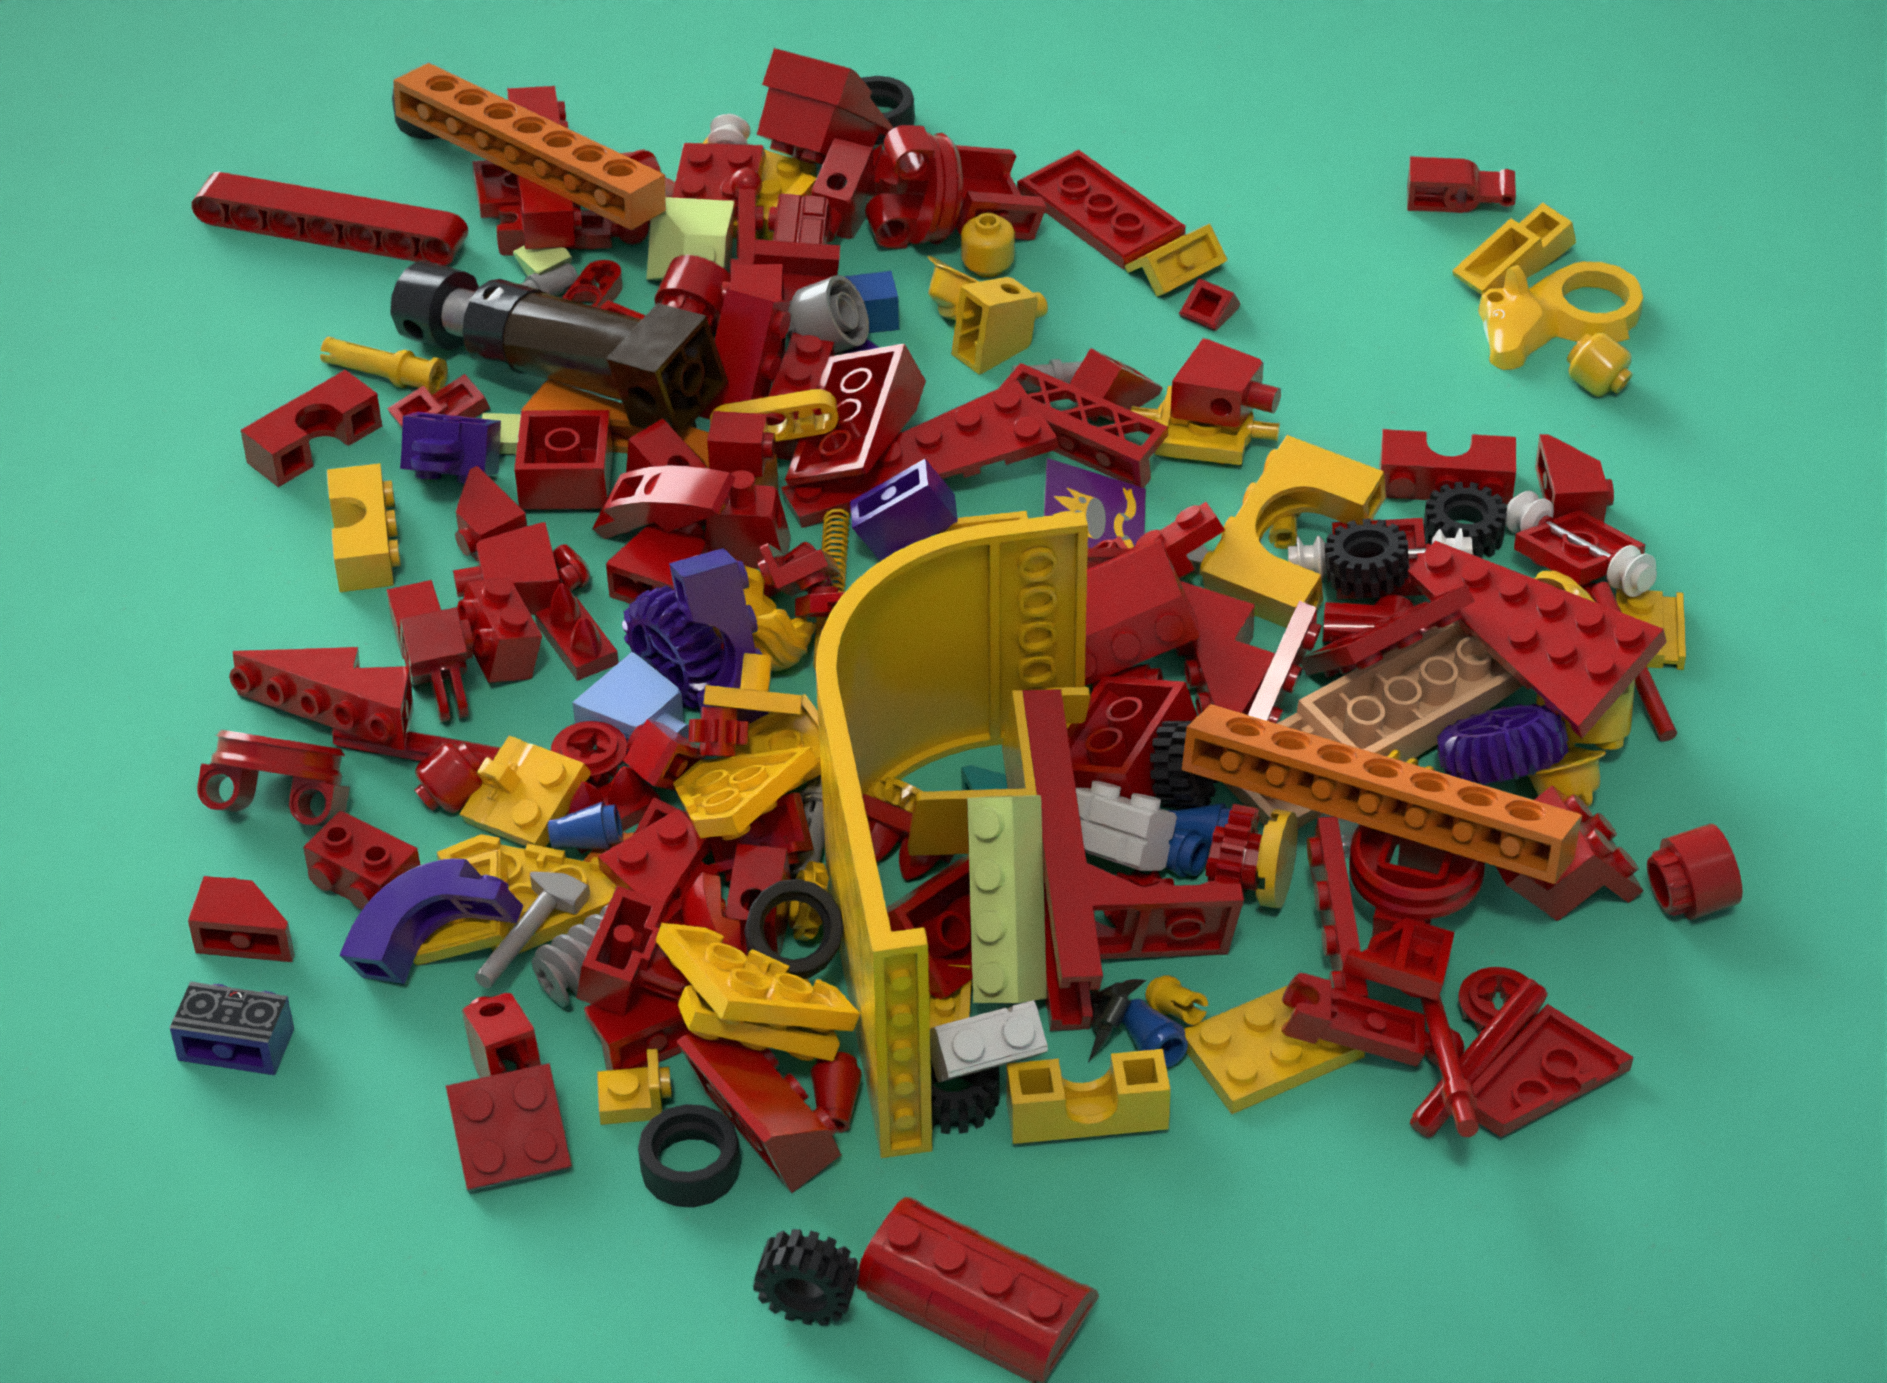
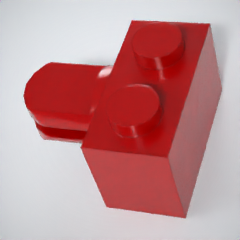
M457 607L401 618L400 643L405 665L410 666L411 685L431 682L441 723L450 721L449 707L443 685V680L449 679L458 717H469L461 675L465 674L468 670L466 660L473 658L471 647H474L468 619L459 620Z
M620 886L616 887L582 963L576 999L621 1015H625L637 986L680 1001L684 988L692 984L678 968L670 963V958L656 943L665 902Z

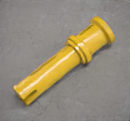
M331 336L324 339L320 351L330 353V355H320L323 363L389 378L390 382L399 388H406L407 386L420 388L424 386L432 395L442 389L447 381L448 366L442 358L436 357L428 360L416 357L412 351L406 349L391 353L339 340Z

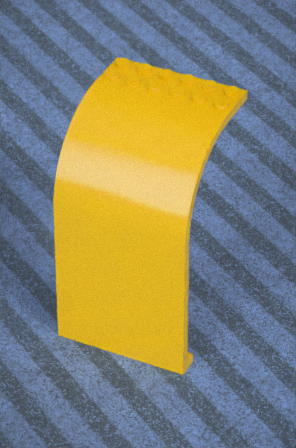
M1084 512L975 525L940 533L915 542L886 557L859 577L841 596L831 611L820 636L816 657V685L825 863L829 876L827 889L840 908L844 929L839 952L849 1001L860 1012L855 1026V1033L880 1158L932 1151L928 943L924 928L891 932L862 796L863 794L871 796L869 789L874 779L885 780L887 777L901 780L917 769L949 755L971 749L1002 745L1012 690L1085 687L1088 523ZM1066 723L1067 729L1071 723Z

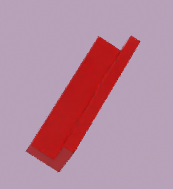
M1020 363L999 387L1001 388L1016 380L1021 384L1025 380L1040 388L1041 392L1031 393L1028 396L1057 436L1059 448L1053 450L1054 452L1112 478L1144 488L1151 480L1149 458L1167 438V426L1023 363ZM1068 399L1075 402L1077 408L1059 411L1051 407L1050 402ZM1105 415L1112 418L1114 424L1096 427L1089 424L1087 418ZM1138 431L1150 435L1142 446L1125 440L1124 434Z

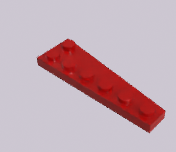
M1016 380L899 433L867 474L793 486L785 485L781 487L783 499L801 528L824 522V515L832 509H843L850 514V501L923 459L929 462L942 479L960 473L966 478L981 473L980 467L1004 460L1005 464L1008 465L1059 448L1058 440L1024 388ZM834 512L830 514L829 517L832 515L843 516L844 514L841 512Z

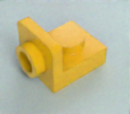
M647 1049L648 1067L597 1071L600 1125L650 1121L662 1112V1098H672L670 1068L659 1067L658 1049Z

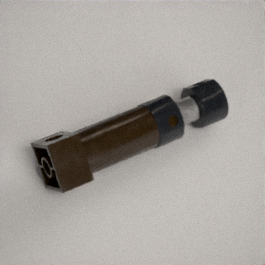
M429 261L415 262L406 268L397 280L391 296L390 314L399 335L444 350L458 349L465 344V348L471 357L482 363L519 374H531L620 400L623 403L630 425L643 429L663 418L681 437L690 426L697 428L695 420L729 383L707 317L657 303L641 320L553 296L540 289L503 279L489 280L479 287L473 275Z

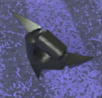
M1125 980L1123 983H1114L1101 991H1091L1090 997L1093 1011L1091 1023L1097 1035L1089 1061L1111 1038L1112 1029L1119 1028L1131 1003L1128 995L1147 980Z

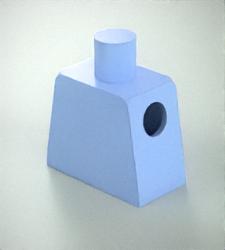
M633 652L572 702L575 723L584 721L608 723L618 728L624 734L627 742L632 732L639 725H644L647 719L663 723L687 739L689 737V725L683 722L682 694L679 688Z

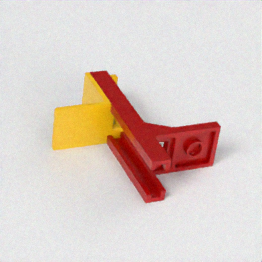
M1088 687L1012 690L1002 744L1007 789L917 792L915 794L908 839V853L911 856L969 854L967 798L1041 795L1046 1007L1050 1031L1090 1029L1093 1019L1090 990L1100 989L1103 978L1101 959L1228 954L1244 902L1241 883L1223 884L1218 881H1209L1200 885L1157 883L1152 886L1140 887L1086 863L1066 723L1085 722L1090 701ZM1120 910L1116 928H1110L1095 921L1094 911Z

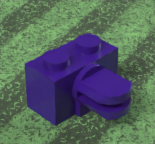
M424 412L403 416L400 469L415 470V477L421 479H441L442 474L457 475V482L459 483L466 482L469 470L475 466H478L488 477L499 472L501 421Z

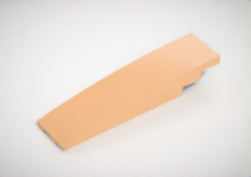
M1456 621L1440 629L1434 627L1422 634L1424 638L1399 650L1395 648L1383 654L1384 658L1364 669H1356L1298 700L1297 713L1276 724L1384 756H1388L1393 750L1397 749L1402 753L1401 761L1407 762L1408 759L1416 758L1438 744L1437 736L1448 725H1453L1457 720L1469 718L1471 714L1486 712V710L1495 706L1523 685L1485 651L1483 644L1474 635L1471 637L1460 628L1459 622ZM1223 783L1245 806L1259 808V821L1264 826L1268 824L1269 820L1275 821L1271 819V812L1275 809L1295 812L1298 828L1324 814Z

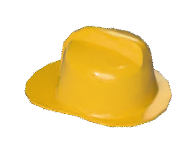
M928 256V259L935 265L928 294L933 301L938 303V311L941 316L956 319L961 286L979 281L932 256Z
M1573 746L1568 748V753L1560 762L1553 764L1549 769H1542L1537 771L1535 775L1528 774L1538 796L1553 785L1568 797L1576 794L1587 807H1590L1593 800L1592 793L1600 787L1599 758L1606 755L1605 750L1591 751Z

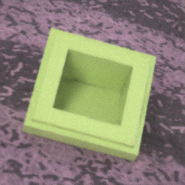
M524 245L513 251V255L527 276L534 273L542 275L566 263L571 264L572 256L564 247L525 249Z

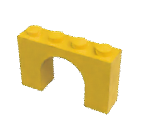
M1286 435L1278 450L1273 449L1268 454L1264 464V472L1257 483L1252 482L1248 486L1243 497L1242 507L1235 517L1230 516L1224 525L1225 531L1222 532L1221 540L1215 550H1209L1205 554L1200 566V575L1203 577L1204 589L1255 604V616L1287 628L1299 601L1312 605L1318 610L1324 600L1321 574L1274 556L1260 543L1261 538L1273 523L1285 516L1296 513H1317L1345 524L1354 520L1357 525H1363V519H1371L1372 521L1386 498L1384 471Z

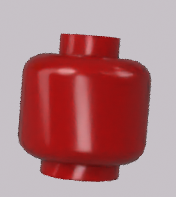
M445 742L416 766L415 774L421 784L414 790L432 811L441 806L446 812L457 813L464 808L470 796L482 786L483 781L477 773L482 763L465 743H461L457 747L453 743Z

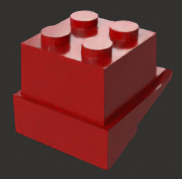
M773 49L762 83L763 86L768 87V92L756 134L771 141L770 149L807 163L823 165L834 138L873 148L879 134L886 136L893 129L890 122L870 99L872 91L855 70L788 51Z

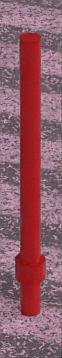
M1439 995L1438 1001L1421 997L1420 1001L1444 1082L1441 1094L1446 1111L1453 1115L1459 1135L1463 1137L1474 1136L1479 1130L1474 1112L1477 1100L1472 1084L1464 1078L1441 996Z

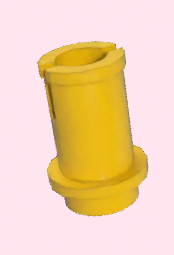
M1301 513L1285 516L1270 526L1269 542L1271 544L1274 543V547L1288 549V546H1294L1297 543V518Z
M1169 975L1157 977L1147 986L1145 993L1146 1001L1151 1008L1161 1014H1171L1191 1025L1198 1024L1206 1016L1207 1011L1195 1007L1193 1003L1208 1007L1207 998L1202 993L1183 987L1177 978Z

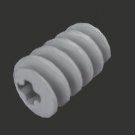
M608 905L602 908L599 915L593 914L588 916L583 925L577 924L572 926L567 935L561 934L556 936L551 945L545 944L537 948L535 957L531 960L539 984L560 1007L569 1005L570 1000L566 991L567 988L574 995H577L582 963Z

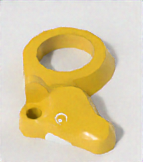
M1583 261L1573 263L1550 274L1531 288L1528 287L1527 279L1520 266L1510 267L1507 269L1503 288L1489 289L1482 294L1478 309L1489 343V361L1492 365L1502 370L1519 368L1525 364L1527 356L1555 337L1578 342L1585 334L1593 336L1597 333H1605L1616 342L1630 339L1628 331L1637 325L1642 313L1643 294L1635 276L1619 266L1604 262ZM1583 287H1595L1611 291L1619 296L1625 305L1618 310L1607 313H1591L1569 304L1564 296L1572 290Z

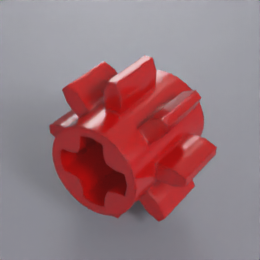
M702 707L701 719H689L688 742L700 743L699 755L736 756V745L748 744L749 721H737L738 708Z

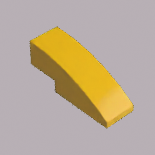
M1542 202L1520 223L1510 218L1452 270L1453 276L1481 295L1489 289L1503 288L1506 272L1510 267L1519 265L1527 279L1555 261L1576 243L1573 223Z

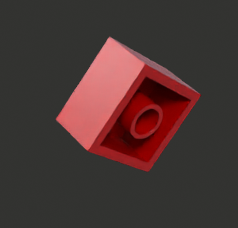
M610 410L521 411L514 468L518 503L521 509L603 508L610 493L613 460Z

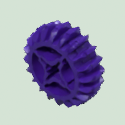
M666 585L662 588L656 587L652 591L647 590L636 597V600L629 604V608L623 611L624 621L622 622V628L626 632L624 641L630 646L631 652L637 654L679 688L682 694L683 708L689 706L694 709L699 706L696 694L702 691L705 685H709L721 667L724 651L721 648L722 639L717 637L713 630L714 626L692 622L678 608L675 590Z
M1534 703L1523 706L1519 704L1514 707L1503 706L1500 709L1486 710V712L1480 714H1471L1469 718L1457 720L1453 725H1448L1437 736V754L1440 767L1443 768L1445 774L1486 785L1490 782L1499 781L1502 783L1509 779H1519L1528 774L1535 775L1539 770L1549 769L1553 764L1560 762L1568 753L1567 741L1569 739L1565 721H1562L1560 714L1556 716L1546 705L1540 706Z

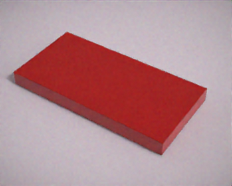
M1079 149L1017 181V188L1022 196L1042 197L1047 206L1046 214L1123 270L1126 269L1124 265L1185 235L1186 225Z

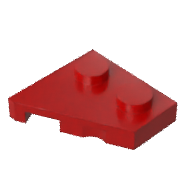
M677 809L598 856L599 870L616 886L665 902L663 920L667 914L666 905L675 891L681 893L689 881L690 871L700 864L708 852V838H700L692 822Z
M1406 917L1395 923L1390 931H1382L1371 937L1368 948L1364 951L1359 952L1354 948L1350 949L1347 952L1342 972L1400 989L1403 993L1412 997H1426L1438 1001L1455 932Z

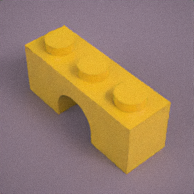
M381 463L328 469L329 501L334 529H332L333 555L339 592L394 586L392 567H400L401 562L398 540H390V537L398 536L395 510H387L388 507H395L392 480L383 481Z
M1163 1049L1112 1053L1110 1068L1106 1074L1094 1081L1076 1083L1064 1079L1061 1075L1059 1059L1006 1063V1104L1013 1144L1169 1129L1171 1089Z

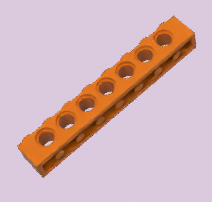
M426 63L393 80L397 117L565 197L621 226L633 230L666 211L665 174L431 63Z
M1212 704L1199 714L1186 729L1182 770L1553 884L1557 882L1575 858L1582 814Z

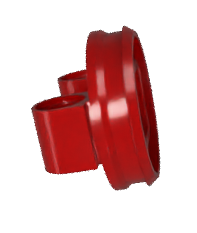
M901 125L895 127L886 135L884 148L898 175L897 194L884 193L873 197L865 207L866 218L876 241L883 247L906 249L908 242L924 244L927 241L938 245L952 234L960 213L963 177L959 152L955 143L944 133L931 135L926 132L924 126Z
M221 730L215 735L218 736L217 749L211 756L210 764L201 763L197 792L201 802L210 809L237 812L247 808L255 796L259 771L293 776L289 808L291 814L298 822L305 825L325 826L340 810L346 812L350 787L341 785L342 756H346L340 748ZM226 777H229L233 782L234 791L231 798L225 802L220 796L219 788L221 782ZM320 791L325 797L326 806L323 813L316 817L311 811L310 803L312 797Z
M1360 824L1352 835L1349 874L1357 892L1376 908L1373 916L1372 937L1382 931H1390L1395 923L1406 917L1431 924V919L1457 912L1477 896L1483 884L1484 862ZM1396 845H1399L1398 865L1390 864Z

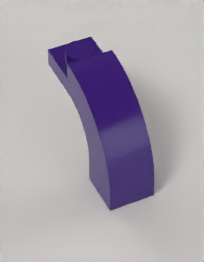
M453 858L432 861L417 866L396 877L374 895L353 923L339 956L362 978L405 984L420 946L436 929L448 922L461 918H478L517 923L523 904L511 893L509 885L505 881L491 875L481 876L466 859Z

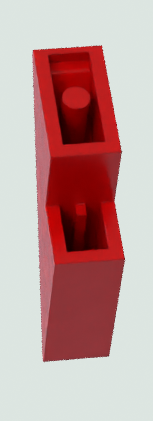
M1180 581L1198 619L1200 637L1176 647L1175 652L1177 656H1184L1185 680L1189 689L1195 688L1196 690L1195 706L1197 716L1210 704L1248 715L1275 655L1273 652L1249 645L1253 638L1255 604Z
M358 647L233 651L234 668L230 671L229 678L238 695L396 750H405L414 709L410 666L360 668Z

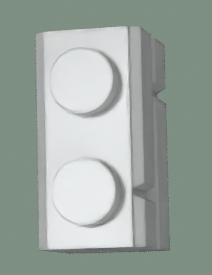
M1092 781L1091 788H1076L1085 853L1141 871H1162L1166 867L1171 846L1169 840L1173 837L1177 816L1173 812L1160 809V799L1136 793L1132 794L1131 799L1119 796L1121 787L1099 781Z
M1034 1000L1014 1005L1008 1009L995 1010L930 1029V1057L938 1083L1006 1065V1063L1036 1057L1048 1051L1045 1034Z

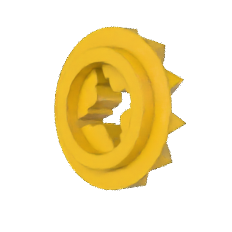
M887 777L885 780L874 779L869 789L871 797L912 814L915 794L923 792L909 783Z
M809 861L805 869H801L798 872L796 879L816 883L829 893L827 890L829 876L824 863ZM790 901L788 921L789 927L793 929L794 938L803 941L813 939L818 933L822 919L817 911L808 904Z

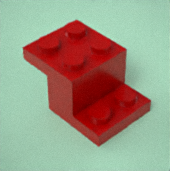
M1553 785L1534 800L1582 814L1574 860L1555 884L1496 866L1508 887L1556 921L1563 918L1603 885L1628 903L1644 891L1634 876V873L1638 871L1635 861L1622 847L1617 848L1612 840L1617 836V832L1611 823L1599 812L1593 816L1587 805L1576 794L1568 797Z

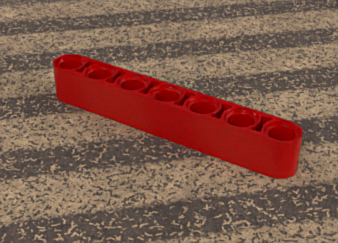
M225 172L212 173L191 202L193 214L200 221L208 225L413 262L429 261L444 266L452 262L469 232L466 222L460 216L447 211Z

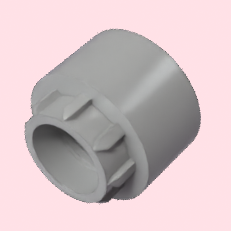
M835 275L798 289L790 301L788 313H790L791 322L787 332L790 339L793 333H797L803 336L813 335L820 340L835 342V355L862 345L868 337L869 320L864 301L857 288L844 276Z

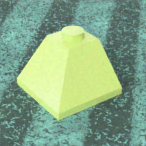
M666 197V211L650 220L646 279L662 281L671 261L681 255H694L708 259L720 265L730 274L735 201Z

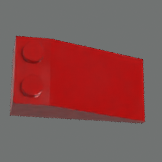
M905 344L828 357L817 389L828 391L835 397L838 422L831 431L825 434L799 438L785 477L788 486L862 475L869 472L916 412L926 383L924 376ZM820 408L812 410L815 416L823 414Z

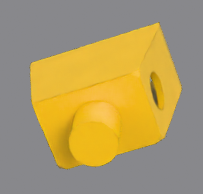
M1010 277L961 286L951 354L980 375L1027 349L1032 341L1035 319L1047 314L1048 304L1045 297L1039 292L1033 293Z

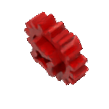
M1233 804L1232 810L1229 812L1228 824H1225V827L1216 826L1214 829L1205 876H1208V882L1218 881L1223 884L1241 883L1244 899L1247 889L1256 891L1260 881L1258 872H1256L1262 834H1258L1257 830L1259 808Z

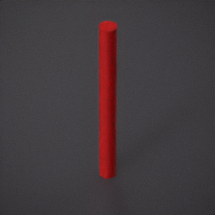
M1600 582L1593 586L1591 591L1598 604L1622 612L1609 583ZM1646 665L1635 678V687L1660 741H1669L1676 737L1677 730Z

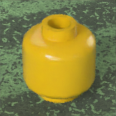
M983 213L967 221L961 233V258L964 265L982 277L997 276L1011 266L1015 256V231L1012 224L992 213Z
M1597 333L1593 336L1585 334L1576 343L1566 359L1570 363L1568 371L1571 379L1596 397L1606 395L1611 390L1618 394L1633 375L1628 370L1632 360L1631 353L1605 333Z

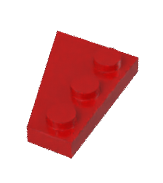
M1546 1004L1472 1084L1477 1100V1105L1474 1109L1477 1122L1496 1135L1503 1137L1631 1070L1634 1057L1559 1010Z

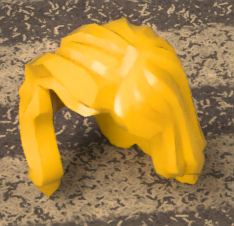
M745 566L749 580V588L743 589L746 605L752 607L758 625V631L752 633L755 649L758 648L762 655L773 656L771 671L788 669L797 664L802 655L808 652L807 647L817 623L807 621L806 617L791 619L784 609H777V605L764 595L765 580L761 571ZM714 627L713 630L715 631L717 637L722 639L723 642L720 630L717 627Z

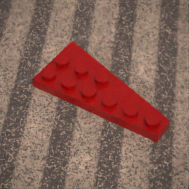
M1436 540L1408 570L1411 583L1429 600L1433 596L1449 589L1467 585L1475 602L1460 609L1463 618L1458 620L1460 628L1470 637L1474 635L1483 644L1485 651L1526 689L1532 688L1545 701L1546 707L1556 716L1560 714L1570 723L1571 729L1581 739L1667 643L1663 628Z

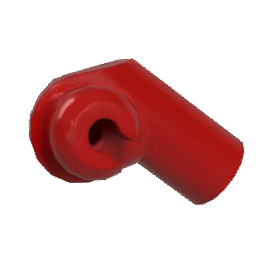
M562 544L553 551L556 565L560 568L558 570L560 584H565L571 591L577 586L579 588L585 586L591 576L588 564L569 545Z

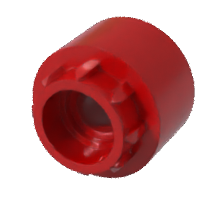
M681 255L675 257L671 261L655 295V305L660 303L707 317L711 332L714 333L717 331L723 306L722 285L723 282H730L731 275L720 265L699 256Z
M1712 823L1662 839L1659 850L1653 851L1651 857L1647 860V873L1654 896L1660 907L1672 916L1683 913L1687 919L1693 920L1741 903L1743 889L1736 858L1722 831Z

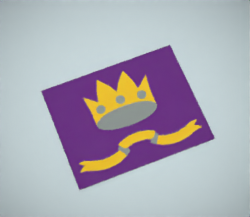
M1047 458L1044 516L1084 512L1088 523V548H1093L1101 541L1113 540L1118 536L1122 538L1127 548L1134 547L1139 538L1145 534L1146 489Z

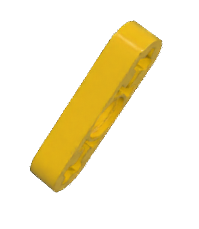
M821 389L729 403L713 410L782 414L786 418L783 423L775 426L768 425V432L775 433L776 442L825 434L831 431L838 422L835 397L830 392ZM820 408L823 414L815 416L812 410ZM794 411H798L799 420H794ZM712 412L711 415H710V425H711V420H712L713 412Z

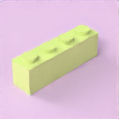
M1041 795L967 798L973 1003H1023L1046 999Z

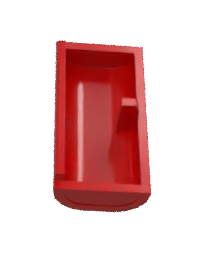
M912 1197L901 1199L889 1212L872 1237L859 1263L858 1269L860 1271L856 1283L857 1289L865 1292L868 1299L1031 1383L1038 1381L1045 1383L1099 1298V1293L1096 1289L1082 1284L1038 1262V1260L1022 1254L980 1233V1231L924 1205Z

